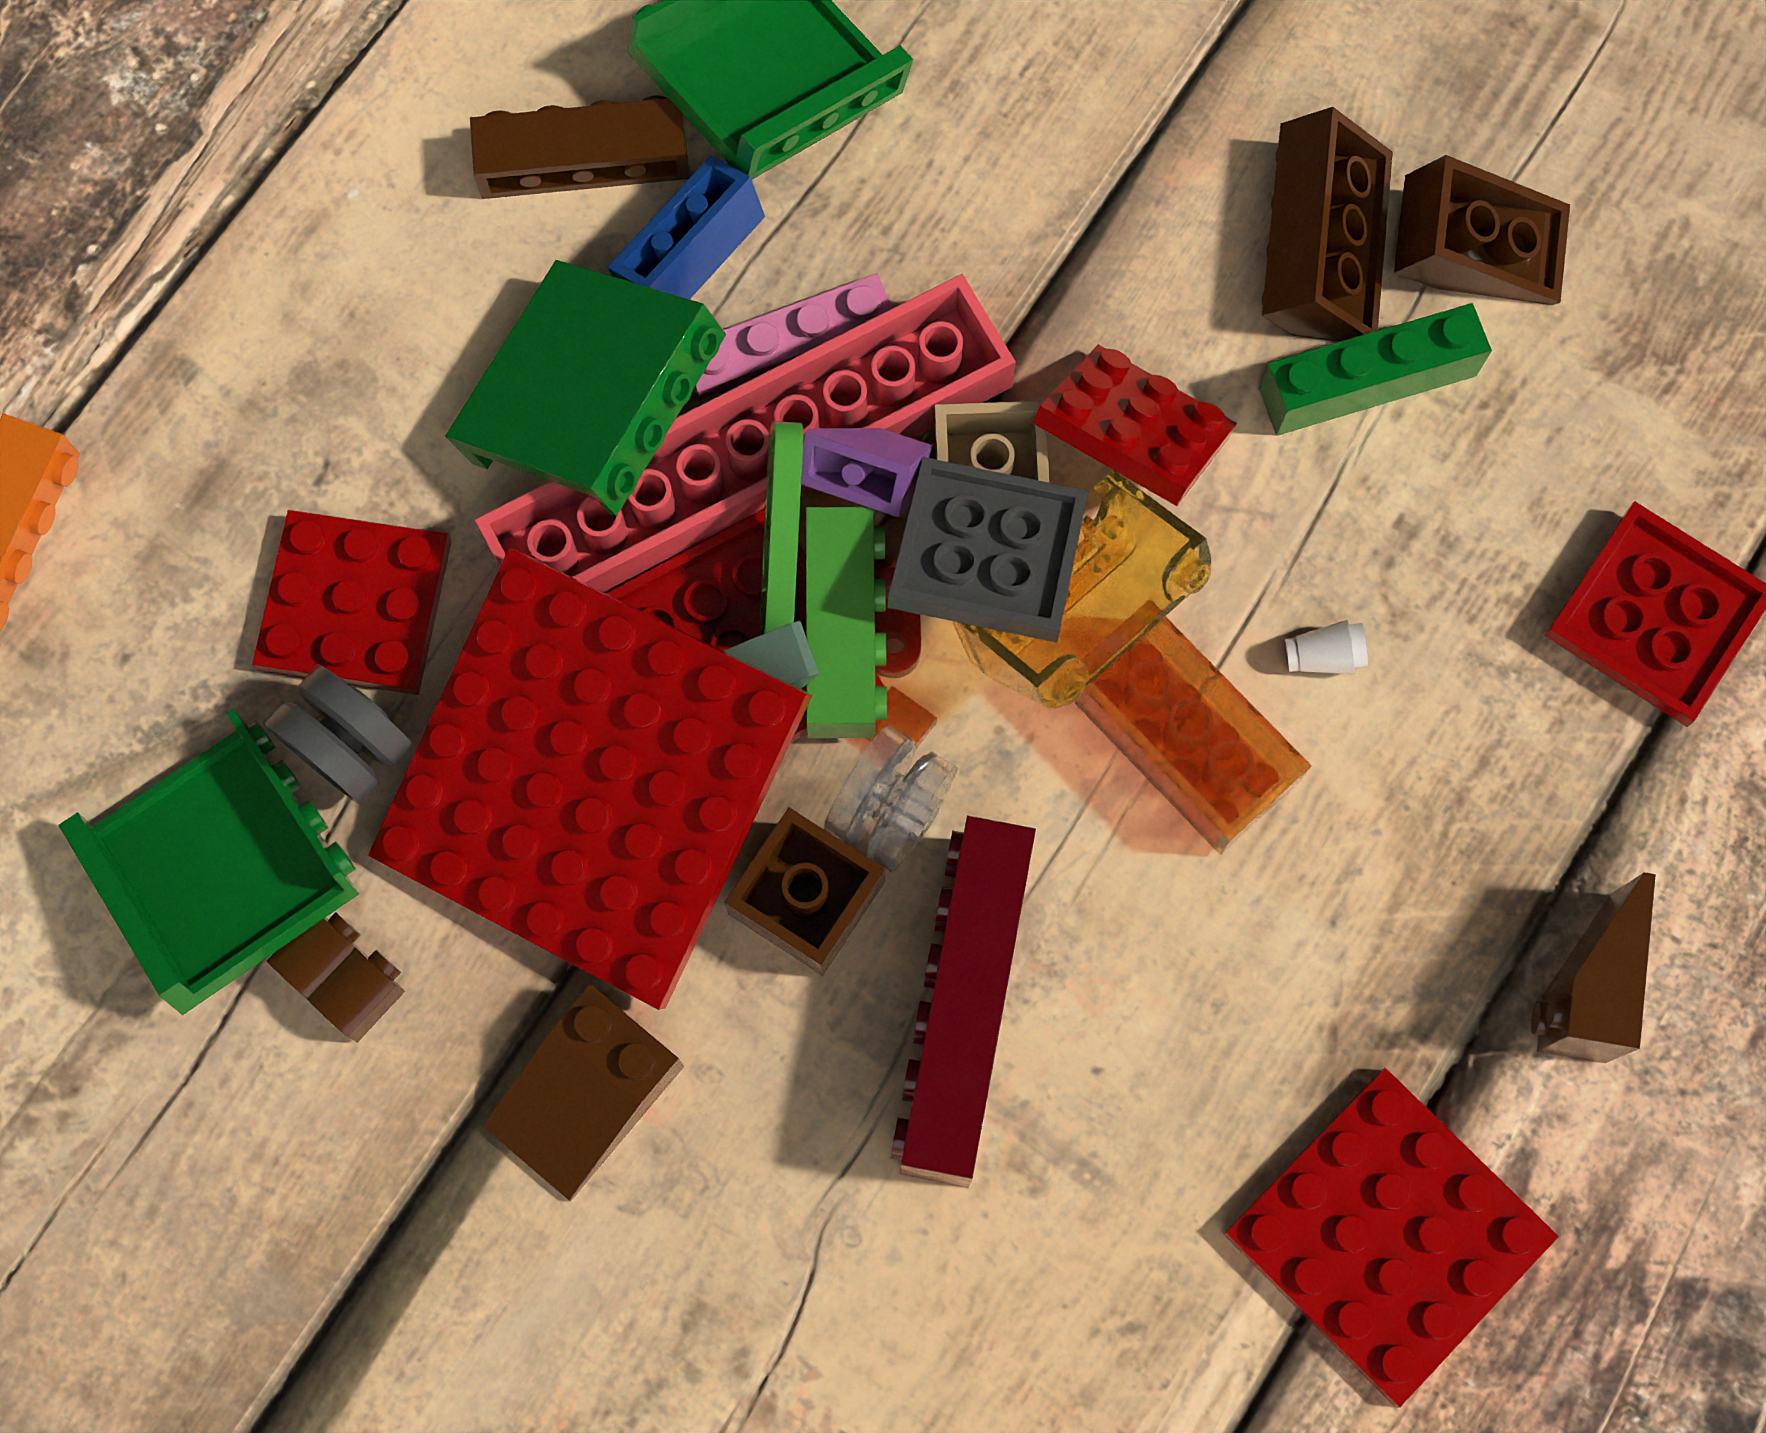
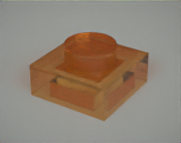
M891 686L887 692V720H876V738L865 739L904 766L935 726L937 717L897 688Z

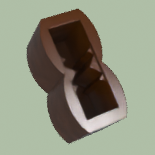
M335 912L329 919L325 917L274 952L267 962L349 1039L358 1043L403 995L405 990L394 981L401 971L378 950H375L368 957L354 943L361 934Z

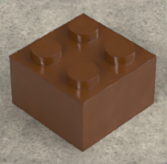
M788 807L724 903L728 915L823 976L884 885L885 868Z

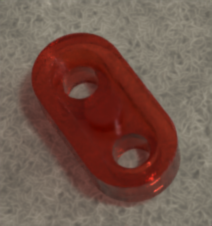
M895 567L878 570L874 573V579H885V588L891 586ZM886 599V612H875V632H886V641L893 638L898 639L904 644V648L898 653L886 651V666H875V671L886 678H901L910 674L916 668L921 657L920 614L887 608L888 599Z

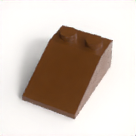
M1444 155L1405 175L1394 273L1435 289L1548 305L1558 304L1561 302L1570 204Z
M1644 872L1608 896L1543 994L1542 1001H1536L1531 1018V1032L1533 1035L1538 1036L1537 1052L1607 1063L1640 1049L1656 874Z
M589 984L552 1027L482 1126L571 1202L684 1068V1065L675 1054L594 986Z

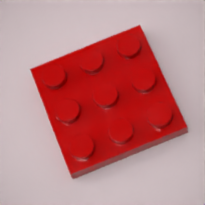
M1099 344L1040 405L1032 424L1175 506L1179 505L1230 438L1237 424L1226 417L1217 406L1208 402H1199L1178 390L1177 386L1168 378L1152 375L1132 364L1130 359L1122 352L1115 349H1106Z
M1634 501L1544 636L1688 727L1696 720L1766 610V583Z
M288 510L252 666L261 672L305 678L317 664H320L346 684L350 683L354 686L419 695L452 542L449 534Z

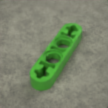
M773 421L770 428L760 600V635L794 622L803 457L802 423Z

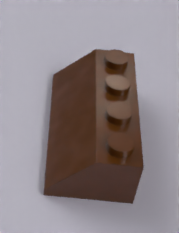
M1333 106L1280 123L1279 143L1276 151L1274 194L1271 199L1270 235L1266 249L1267 266L1265 286L1262 294V316L1293 336L1344 341L1378 331L1393 151Z

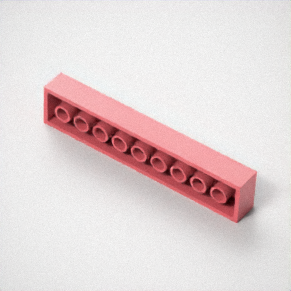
M960 274L677 417L667 432L661 447L656 450L638 480L634 492L628 497L617 517L611 515L595 497L550 481L475 519V522L499 568L508 548H511L603 593H608L765 509L770 428L773 421L802 423L803 443L805 433L810 428H882L913 439L934 428L935 404L983 403L1012 388L1016 361L964 275ZM801 484L800 496L810 492L813 488Z

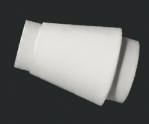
M1344 620L1298 635L1296 638L1285 639L1289 672L1355 674L1356 668L1368 667L1366 639L1362 623L1349 625L1348 620Z

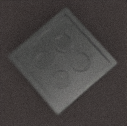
M923 457L888 595L887 608L1057 643L1089 491Z

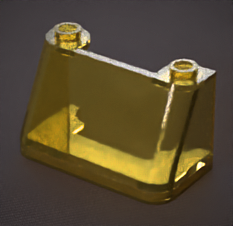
M1114 470L1094 487L1095 494L1101 498V505L1094 520L1089 516H1085L1082 521L1081 530L1085 539L1077 545L1057 643L952 621L969 661L990 679L1047 708L1056 709L1075 702L1081 696L1086 686L1190 594L1200 591L1206 585L1211 575V552L1207 538Z

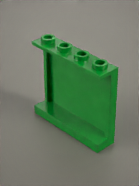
M663 0L655 5H645L632 17L627 53L726 162L750 176L752 180L902 94L914 60L901 45L882 55L832 0Z
M555 260L445 437L476 466L488 470L494 460L591 495L611 515L617 517L628 497L634 492L638 480L656 450L661 447L667 432L682 407L690 399L694 387L711 359L717 354L726 333L703 303Z
M231 709L226 714L235 726V732L94 826L78 812L58 825L156 992L181 1015L186 1014L359 895V892L347 876L356 870L353 863L336 841L329 846L326 844L321 833L329 827L309 800L302 805L300 804L294 793L302 788L287 764L283 760L274 764L267 754L276 748L268 734L257 720L247 725L234 709Z

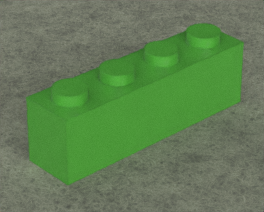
M806 507L807 641L819 675L807 684V692L813 695L807 706L808 738H876V720H887V686H875V666H886V632H875V612H886L885 579H874V559H885V526H874V512L869 507Z

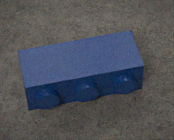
M711 155L609 264L607 268L611 276L691 299L765 218L751 177Z

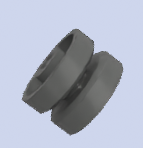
M317 664L298 685L300 696L320 715L314 719L297 705L282 703L263 725L318 774L360 805L379 782L375 771L357 755L359 751L362 750L381 765L394 766L413 744L388 719V715L370 698L350 683L346 684L331 671Z

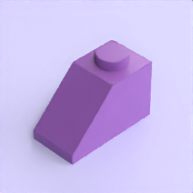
M810 428L805 433L803 443L801 484L899 517L912 504L923 457L929 458L932 445L882 428Z

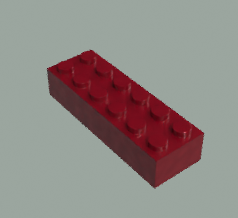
M967 815L964 832L952 830L945 876L953 877L955 881L953 888L943 886L941 888L934 931L945 933L943 945L931 943L923 987L934 989L932 1003L920 1001L913 1035V1043L923 1045L921 1061L909 1059L902 1093V1101L913 1102L909 1120L897 1119L891 1150L892 1159L902 1160L900 1175L969 1188L973 1179L1036 828Z

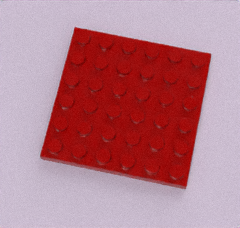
M508 548L368 856L657 1010L665 1009L813 695L518 550Z

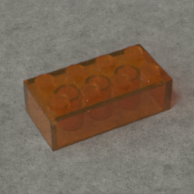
M1154 604L1148 607L1070 678L1066 695L1220 855L1297 786L1312 767Z

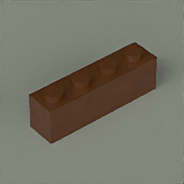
M649 96L642 101L624 103L602 100L594 102L589 106L572 108L550 105L544 106L537 111L520 113L498 110L489 112L485 116L470 117L473 171L482 199L686 180L690 178L683 113L665 96Z

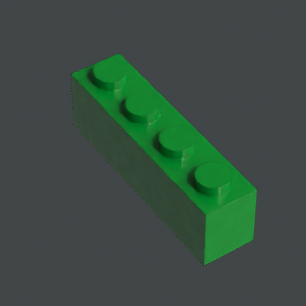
M1473 303L1270 362L1260 383L1259 391L1276 436L1476 377L1492 349Z

